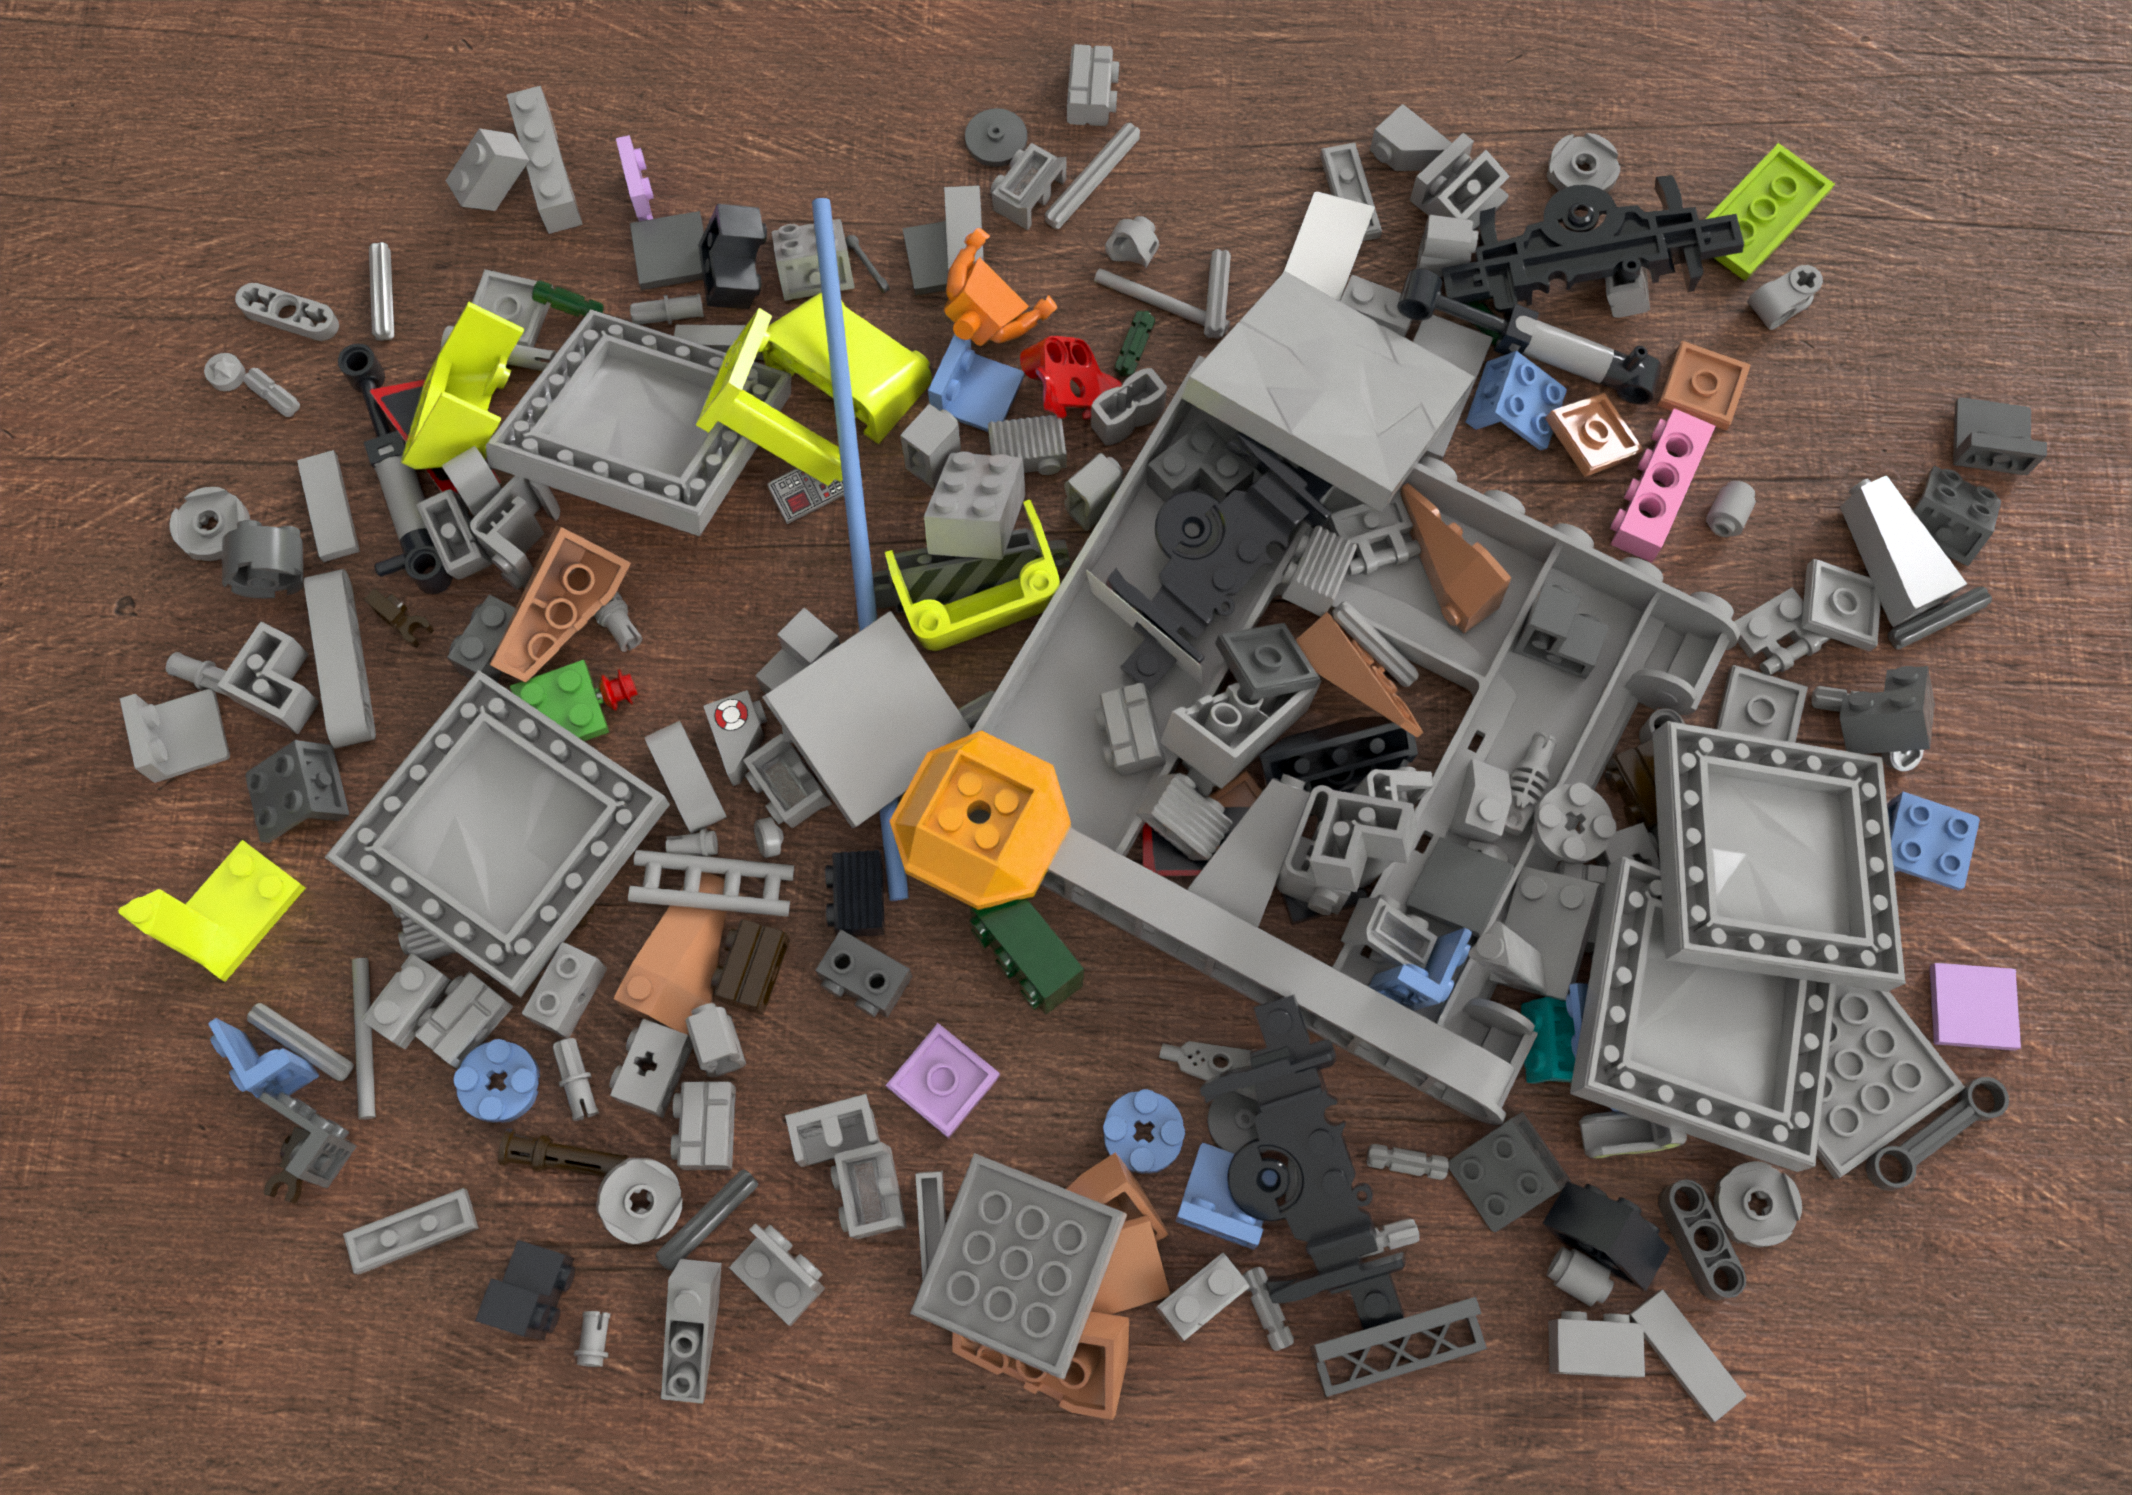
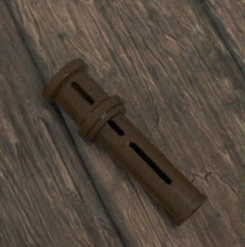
M510 1128L505 1130L498 1151V1164L502 1166L514 1163L531 1166L535 1172L554 1168L598 1177H605L612 1168L629 1158L625 1154L619 1155L553 1143V1139L549 1135L542 1134L539 1138L516 1134L515 1129Z

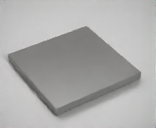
M891 611L762 697L852 828L857 827L906 792L927 752L966 737L972 732Z
M1836 985L1816 1154L1834 1179L1841 1178L1965 1088L1889 991Z
M974 1153L910 1314L1055 1377L1065 1379L1127 1214Z

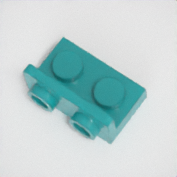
M1544 997L1523 1003L1521 1005V1014L1533 1023V1031L1538 1033L1524 1061L1527 1083L1537 1084L1546 1081L1572 1083L1576 1058L1572 1051L1571 1040L1572 1036L1575 1035L1574 1020L1568 1014L1566 1002Z

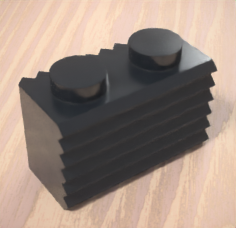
M867 850L832 853L833 865H826L825 867L827 889H833L834 903H827L826 905L827 926L834 927L836 935H838L840 930L853 937L885 935L883 859L880 851Z

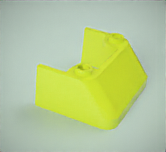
M471 302L467 303L426 377L402 454V464L415 470L439 468L473 446H476L485 460L487 457L486 444L501 421V417L488 412L490 400L495 389L499 388L502 390L508 381L511 370L506 368L508 357L522 336L524 328Z
M1030 500L1024 501L1023 504L1042 557L1028 562L1022 568L1019 578L952 603L943 605L936 600H923L913 604L893 551L885 552L893 583L910 626L919 643L924 648L932 651L942 650L1045 611L1060 586V580L1042 525Z

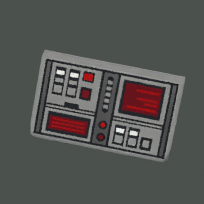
M798 468L769 482L767 485L773 501L787 524L844 496L843 480L839 482L834 479L827 486Z

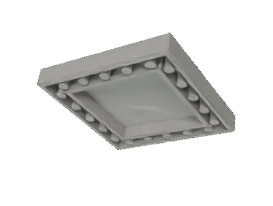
M1285 271L1189 376L1181 398L1382 512L1463 401L1475 377L1387 327L1378 325L1369 317Z
M590 309L488 441L486 453L489 467L591 501L595 500L600 504L700 536L758 445L718 421L709 433L696 426L726 354L725 352ZM753 362L743 390L780 412L791 395V374Z
M478 670L325 858L521 998L556 953L561 942H564L670 804L664 795Z
M1670 721L1653 732L1665 960L1885 992L1906 984L1882 757Z
M1621 857L1608 866L1570 1094L1795 1172L1813 1168L1816 1163L1836 984L1665 960L1661 871L1632 859Z

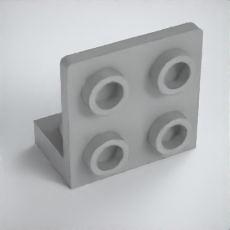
M1462 133L1416 176L1410 201L1424 212L1422 208L1472 160L1470 152L1474 141ZM1500 187L1467 218V220H1473L1472 230L1476 231L1480 227V211L1496 207L1497 211L1507 202L1509 195Z
M832 219L840 291L853 289L855 287L841 219ZM814 223L802 226L787 224L778 230L772 231L776 264L784 301L822 293Z
M206 689L155 706L147 704L136 694L120 698L135 769L154 783L230 758L216 693L212 689Z
M755 1223L749 1230L757 1238L729 1268L786 1324L792 1326L825 1289L818 1281L823 1273L801 1254L794 1258L788 1252L793 1245L777 1229H774L769 1224L764 1230Z

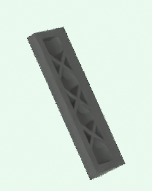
M1477 1298L1466 1299L1310 1346L1324 1396H1332L1487 1349L1476 1315L1482 1314ZM1466 1318L1473 1344L1459 1348L1443 1339L1452 1322ZM1442 1326L1438 1336L1428 1330ZM1418 1332L1435 1341L1428 1357L1420 1360L1403 1351L1411 1334ZM1403 1337L1399 1347L1388 1342ZM1378 1344L1395 1353L1388 1369L1380 1372L1363 1363L1371 1346ZM1440 1345L1450 1349V1351L1436 1355ZM1363 1349L1359 1359L1348 1354ZM1341 1356L1355 1364L1347 1382L1332 1386L1324 1360ZM1400 1357L1410 1361V1363L1396 1367ZM1360 1368L1370 1373V1375L1356 1379Z

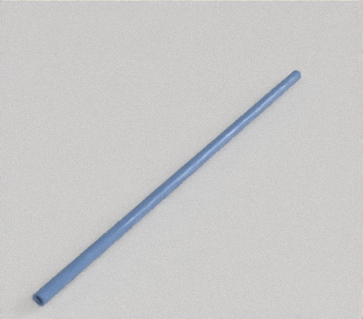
M817 198L812 201L860 632L877 620L831 203L827 198ZM898 797L879 810L889 901L909 899L907 876L889 822L898 806Z

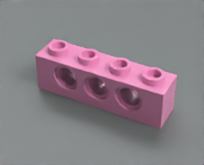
M1675 408L1667 421L1663 419L1658 421L1651 436V439L1656 441L1653 451L1647 448L1637 469L1643 471L1640 480L1632 479L1623 498L1630 501L1626 511L1619 509L1611 524L1610 529L1616 531L1610 545L1651 563L1653 562L1665 542L1714 431V425ZM1667 451L1676 453L1678 457L1670 455ZM1653 480L1662 482L1665 487L1656 485ZM1639 510L1647 511L1652 518L1643 516Z

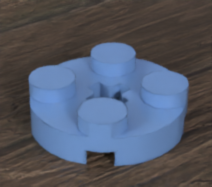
M495 1039L476 1047L462 1061L460 1068L454 1075L457 1097L463 1108L479 1120L492 1123L511 1122L524 1115L536 1101L539 1092L537 1088L540 1070L536 1060L524 1048L502 1039ZM506 1072L508 1075L504 1079L506 1088L502 1091L496 1088L490 1091L488 1086L491 1083L490 1077L494 1073L500 1075Z
M1148 1089L1130 1092L1119 1098L1107 1112L1103 1126L1104 1145L1109 1156L1116 1152L1127 1168L1133 1173L1151 1174L1160 1172L1171 1165L1181 1151L1185 1136L1182 1116L1177 1107L1161 1094L1154 1093ZM1140 1122L1143 1125L1150 1123L1154 1127L1151 1131L1154 1139L1148 1143L1145 1139L1137 1142L1133 1138L1136 1133V1128L1134 1127L1136 1123Z

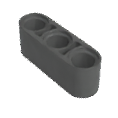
M1688 1179L1666 1186L1658 1197L1659 1209L1699 1291L1708 1299L1716 1301L1738 1296L1746 1286V1275L1704 1189L1700 1184ZM1677 1190L1684 1192L1689 1198L1690 1206L1687 1211L1681 1210L1675 1203L1674 1197ZM1696 1229L1703 1231L1708 1237L1709 1246L1706 1251L1701 1250L1695 1244L1694 1233ZM1716 1269L1722 1270L1727 1275L1728 1287L1725 1291L1719 1289L1714 1283L1713 1277Z

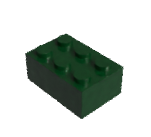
M1027 898L1016 899L979 910L969 905L971 919L968 921L972 926L970 930L972 935L984 949L990 945L997 957L995 963L1008 979L1015 976L1022 988L1019 991L1021 996L1033 1010L1040 1007L1044 1014L1047 1015L1083 986L1084 968Z

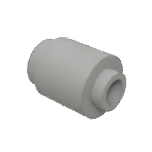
M1730 481L1720 489L1706 517L1708 526L1716 535L1730 537L1741 534L1756 503L1754 489L1742 481Z
M1561 1247L1556 1253L1546 1274L1547 1277L1554 1280V1286L1590 1307L1596 1301L1601 1304L1604 1303L1614 1285V1281L1609 1279L1610 1269L1576 1249L1570 1251L1564 1247Z

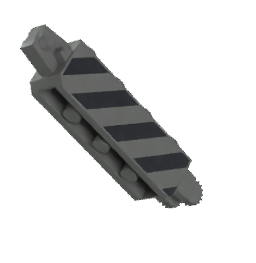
M1027 528L1012 531L1003 560L928 554L927 548L894 554L913 604L923 600H936L941 604H949L1019 578L1022 568L1028 562L1042 557L1034 533ZM1065 540L1047 541L1056 569L1060 570L1069 567V552ZM889 567L888 570L874 572L872 575L876 610L877 608L882 609L895 606L897 613L905 612L893 583Z

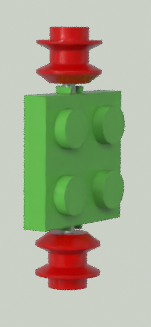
M584 660L530 678L527 682L522 681L510 686L513 694L583 741L610 732L600 704L605 701L609 708L617 711L619 701L626 700L631 705H634L632 697L638 695L631 674L623 675L621 669H618L617 678L609 680L605 675H601L599 682L600 690L598 688L595 689Z

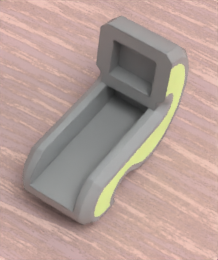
M1621 1111L1586 1115L1579 1121L1584 1152L1590 1159L1662 1151L1681 1146L1687 1140V1135L1684 1132H1679Z

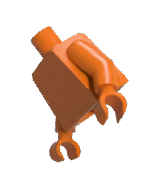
M981 228L975 229L973 233L965 237L964 243L967 246L965 249L960 250L948 271L946 286L948 301L944 307L945 314L954 322L953 330L956 336L963 340L971 339L978 346H983L990 340L1000 344L1017 339L1035 327L1039 319L1045 321L1057 309L1056 303L1048 295L1046 300L1040 299L1032 311L1023 313L1029 306L980 257L974 262L976 251L990 237Z

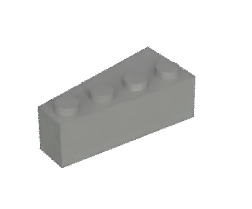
M1319 680L1316 688L1249 701L1237 682L1228 686L1226 692L1215 697L1211 695L1198 699L1196 705L1188 709L1180 707L1172 711L1160 743L1222 789L1308 711L1322 681Z

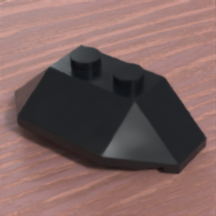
M1384 716L1358 717L1286 736L1259 755L1265 786L1273 778L1281 781L1282 775L1285 774L1306 782L1303 789L1309 791L1310 794L1315 787L1320 785L1327 786L1335 791L1351 793L1372 770H1395L1406 767L1409 762L1411 763L1415 759L1418 751L1414 735Z

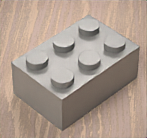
M970 452L949 454L924 515L928 554L1003 560L1025 498L1023 457H1010L1005 454L994 456L978 455Z

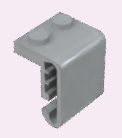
M515 475L471 520L470 528L491 561L502 571L501 576L513 588L518 590L521 586L526 587L534 570L525 553L544 534L534 514L543 506L547 515L554 521H557L560 516V506L549 486Z
M1401 767L1395 770L1376 769L1372 770L1351 793L1413 803L1414 806L1433 787L1432 773L1416 771L1413 767ZM1367 857L1358 888L1370 885L1394 861Z
M1320 785L1312 790L1276 880V886L1283 894L1309 903L1308 907L1317 913L1330 915L1332 912L1338 915L1350 896L1351 891L1317 885L1310 863L1314 845L1332 792L1331 788ZM1309 814H1314L1318 818L1317 828L1312 838L1308 839L1301 835Z

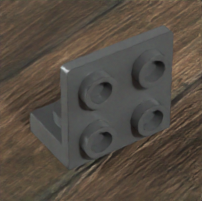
M1962 397L1958 398L1955 402L1953 465L2027 476L2047 456V442L2033 441L2031 439L2030 407Z
M1933 466L1929 472L1923 494L1912 510L1946 556L1969 566L1994 532L2001 499L1986 487H1976L1964 481L1953 470Z
M294 740L246 772L247 788L261 842L270 843L307 818L340 821L350 815L332 745Z
M282 1091L277 1097L263 1092L258 1098L260 1101L310 1132L307 1139L301 1140L292 1150L290 1155L291 1162L285 1170L301 1180L328 1189L357 1147V1145L346 1139L349 1131L334 1121L327 1120L316 1114L317 1110Z
M1523 1112L1511 1118L1448 1161V1168L1493 1232L1499 1231L1559 1192L1566 1186L1567 1181L1571 1182L1566 1172Z

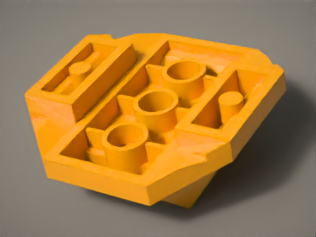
M982 730L927 752L889 820L905 873L978 910L1016 899L1021 900L1033 897L1071 827L1070 817L1054 766ZM976 810H985L991 815L982 824L973 823L968 819L970 814Z

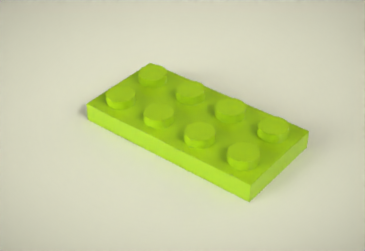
M1778 143L1706 218L1737 214L1744 241L1743 253L1716 257L1714 259L1746 282L1831 192L1835 183Z

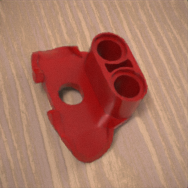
M1049 336L1024 349L1020 354V365L1024 373L1030 379L1043 382L1044 410L1055 413L1057 419L1066 418L1065 407L1088 408L1082 412L1083 420L1091 419V406L1095 399L1109 389L1122 387L1118 379L1100 371L1091 348L1080 338ZM1070 380H1073L1078 385L1080 398L1076 397L1071 391Z

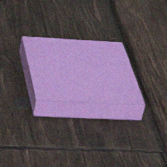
M1944 963L1930 965L1935 1045L2014 1051L2021 1048L2016 969Z
M937 1023L886 1084V1087L949 1139L997 1081L1000 1073Z

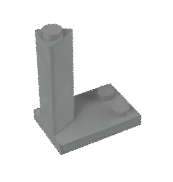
M1523 866L1518 876L1505 925L1500 921H1496L1468 952L1469 957L1491 971L1489 980L1493 983L1566 1002L1567 994H1570L1569 985L1576 983L1602 886L1599 883Z

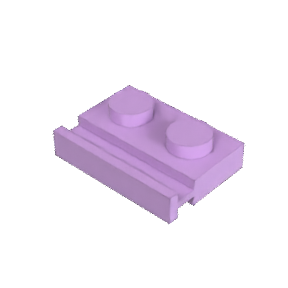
M630 135L616 138L630 198L639 221L653 219L648 200L654 199L649 178L642 177L641 170L647 169L641 148L634 149Z

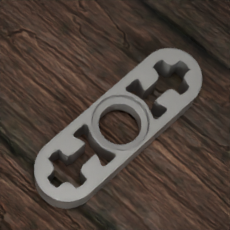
M248 283L242 286L236 293V304L243 314L251 320L317 341H325L332 338L339 329L338 319L330 307L325 304L259 283ZM259 297L264 303L253 302L251 306L249 305L250 301H257ZM288 305L296 306V311L291 317L279 318V312L283 307ZM323 318L326 319V322H325V323H318V324L316 325V327L314 326V324H313L312 321H311V320H314V321L321 322V321L323 320Z

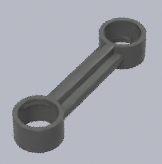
M1981 1077L1964 1084L1965 1088L1958 1093V1102L1901 1145L1882 1148L1868 1157L1866 1173L1869 1180L1876 1187L1887 1191L1909 1185L1915 1178L1916 1166L1975 1121L1993 1119L2002 1115L2007 1110L2009 1095L2004 1085L1991 1077ZM1975 1086H1983L1993 1095L1995 1104L1994 1109L1990 1113L1982 1112L1974 1104L1972 1091ZM1884 1154L1893 1155L1901 1163L1903 1175L1897 1183L1886 1180L1880 1172L1879 1161Z

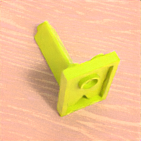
M759 308L726 351L696 426L709 433L718 421L827 486L834 479L841 482L843 479L838 446L743 390L757 352H761L771 336V333L767 331V327L772 316Z
M242 840L186 905L158 889L143 897L133 899L128 904L120 907L118 912L145 934L203 965L219 979L226 982L306 887Z

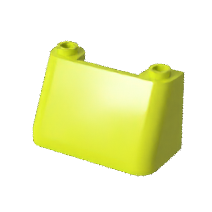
M819 293L767 327V331L771 333V336L762 350L766 366L786 371L791 374V377L797 373L833 398L822 293ZM842 302L854 416L867 424L868 427L864 430V435L879 444L932 383V375L929 369L930 362L922 353L916 350L911 352L846 308Z

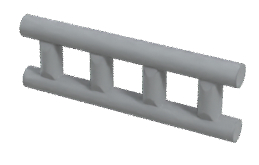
M635 850L634 866H645L646 868L643 887L630 886L628 902L789 917L790 901L778 899L781 880L793 881L794 865ZM662 868L686 870L683 891L659 888ZM702 872L725 874L723 895L699 892ZM741 876L765 878L763 898L739 896Z

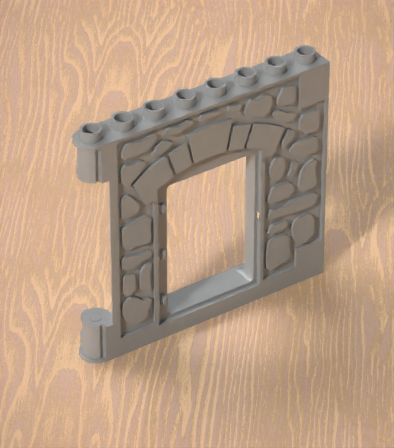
M1199 355L970 735L982 730L1054 766L1070 817L1071 827L1040 884L1041 886L1259 1004L1295 994L1307 1030L1329 1040L1340 1048L1471 1118L1487 1124L1502 1125L1506 1118V1113L1503 1111L1502 1106L1538 1033L1533 1031V1023L1525 1016L1502 1004L1490 1001L1497 984L1489 980L1491 971L1470 958L1469 955L1459 967H1456L1451 978L1454 981L1453 989L1444 1002L1412 1011L1369 988L1375 974L1397 967V965L1379 964L1371 960L1370 957L1368 959L1360 955L1366 944H1344L1333 967H1330L1126 857L1145 824L1142 818L1136 815L1137 811L1161 775L1173 774L1181 758L1162 744L1166 760L1164 766L1143 770L1142 772L1127 776H1121L1115 769V766H1108L1103 745L1109 743L1107 730H1100L1095 709L1101 707L1099 695L1137 684L1120 667L1145 639L1091 592L1086 570L1103 584H1106L1109 575L1117 568L1128 583L1140 590L1151 601L1162 587L1159 574L1170 559L1161 551L1156 541L1155 520L1165 502L1147 485L1148 464L1203 420L1227 443L1239 432L1181 398L1189 376L1206 359ZM1273 451L1280 460L1284 458L1294 468L1297 469L1299 467L1296 463ZM1421 457L1395 494L1400 493L1402 486L1409 483L1438 508L1441 520L1446 525L1455 522L1462 528V537L1467 543L1472 546L1478 542L1488 550L1511 576V581L1500 608L1463 634L1457 625H1450L1442 615L1441 607L1418 554L1409 557L1408 562L1399 565L1389 563L1377 567L1376 572L1367 575L1360 572L1350 576L1346 571L1335 600L1327 613L1332 615L1331 613L1334 608L1341 602H1348L1406 659L1468 689L1473 696L1472 703L1432 777L1433 787L1421 798L1414 811L1418 831L1408 864L1393 862L1382 872L1369 897L1375 898L1378 895H1386L1397 900L1400 903L1399 911L1406 916L1413 913V911L1407 909L1406 902L1439 838L1442 837L1465 847L1473 841L1449 832L1471 759L1509 772V779H1511L1516 764L1521 760H1525L1533 734L1544 732L1547 734L1542 748L1550 735L1557 739L1558 744L1547 766L1550 776L1543 796L1555 787L1564 784L1584 783L1592 790H1595L1605 770V766L1608 764L1638 702L1653 710H1656L1658 707L1672 709L1679 715H1689L1695 712L1725 650L1736 646L1740 636L1737 624L1731 620L1734 610L1721 597L1707 592H1694L1688 595L1662 582L1664 579L1663 574L1651 563L1633 557L1624 558L1620 562L1594 549L1592 538L1583 530L1564 523L1555 524L1551 528L1524 515V506L1512 495L1499 490H1488L1483 495L1457 482L1455 471L1446 463L1432 457ZM1245 461L1254 470L1253 483L1258 481L1263 475ZM1334 485L1320 500L1330 510L1331 514L1364 504V502ZM1211 510L1206 514L1212 524V533L1208 541L1197 548H1188L1179 544L1175 548L1176 550L1187 555H1199L1213 547L1218 537V526ZM1304 520L1288 536V547L1285 550H1282L1277 544H1270L1266 547L1267 555L1274 560L1271 566H1262L1236 595L1226 596L1231 598L1235 604V610L1229 617L1220 618L1215 613V610H1213L1212 623L1197 639L1182 627L1178 630L1177 633L1205 657L1200 663L1203 686L1175 663L1150 691L1160 739L1172 711L1180 707L1188 709L1196 705L1198 699L1208 695L1215 697L1219 694L1231 670L1215 645L1219 634L1256 628L1271 600L1276 596L1283 595L1287 585L1281 583L1283 575L1290 562L1296 564L1299 559L1293 556L1294 550L1302 535L1310 537L1314 530ZM1327 520L1322 529H1328L1329 533H1332ZM1191 523L1186 525L1185 532L1187 535L1194 537L1199 534V528ZM1410 532L1401 534L1405 543L1413 541ZM1386 539L1370 544L1373 553L1389 548ZM1356 551L1354 552L1352 559L1358 558ZM1544 583L1550 586L1560 585L1566 587L1572 594L1582 597L1576 614L1592 615L1599 619L1600 623L1609 626L1596 665L1586 679L1513 652L1526 616ZM1222 604L1221 609L1228 611V606ZM1475 733L1483 737L1476 753L1468 749ZM976 810L970 814L968 819L973 823L982 824L991 815L985 810ZM1533 813L1520 836L1503 831L1501 837L1490 842L1497 845L1509 857V863L1514 866L1515 871L1482 935L1496 921H1500L1505 925L1518 876L1523 866L1554 872L1559 862L1547 856L1534 839L1532 824H1534L1535 813ZM1570 814L1565 815L1568 819L1567 824L1564 825L1568 831L1575 829L1579 819L1570 816ZM1422 834L1431 837V840L1422 854L1415 849ZM1433 919L1427 921L1429 923L1427 930L1437 937L1458 930ZM1382 922L1380 930L1403 946H1406L1408 938L1385 922ZM1472 935L1467 943L1470 945V950L1479 939Z

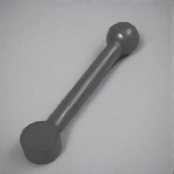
M855 235L847 236L845 240L847 247L855 251L877 282L881 292L889 291L890 288L887 281L880 276L858 245V238Z

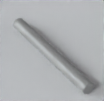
M1101 268L1098 269L1094 282L1205 326L1206 311ZM1225 320V330L1223 332L1224 335L1226 334L1229 328V320Z
M356 958L352 960L358 1119L365 1120L376 1117L372 1028L361 1021V1018L371 1007L369 959Z

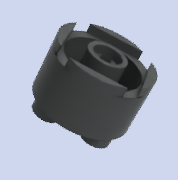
M255 520L239 521L237 529L228 532L222 538L223 586L226 587L227 584H230L231 592L237 595L262 599L275 598V591L287 589V596L300 591L303 588V541L300 537V530L293 526H281L279 528L262 526L260 522Z

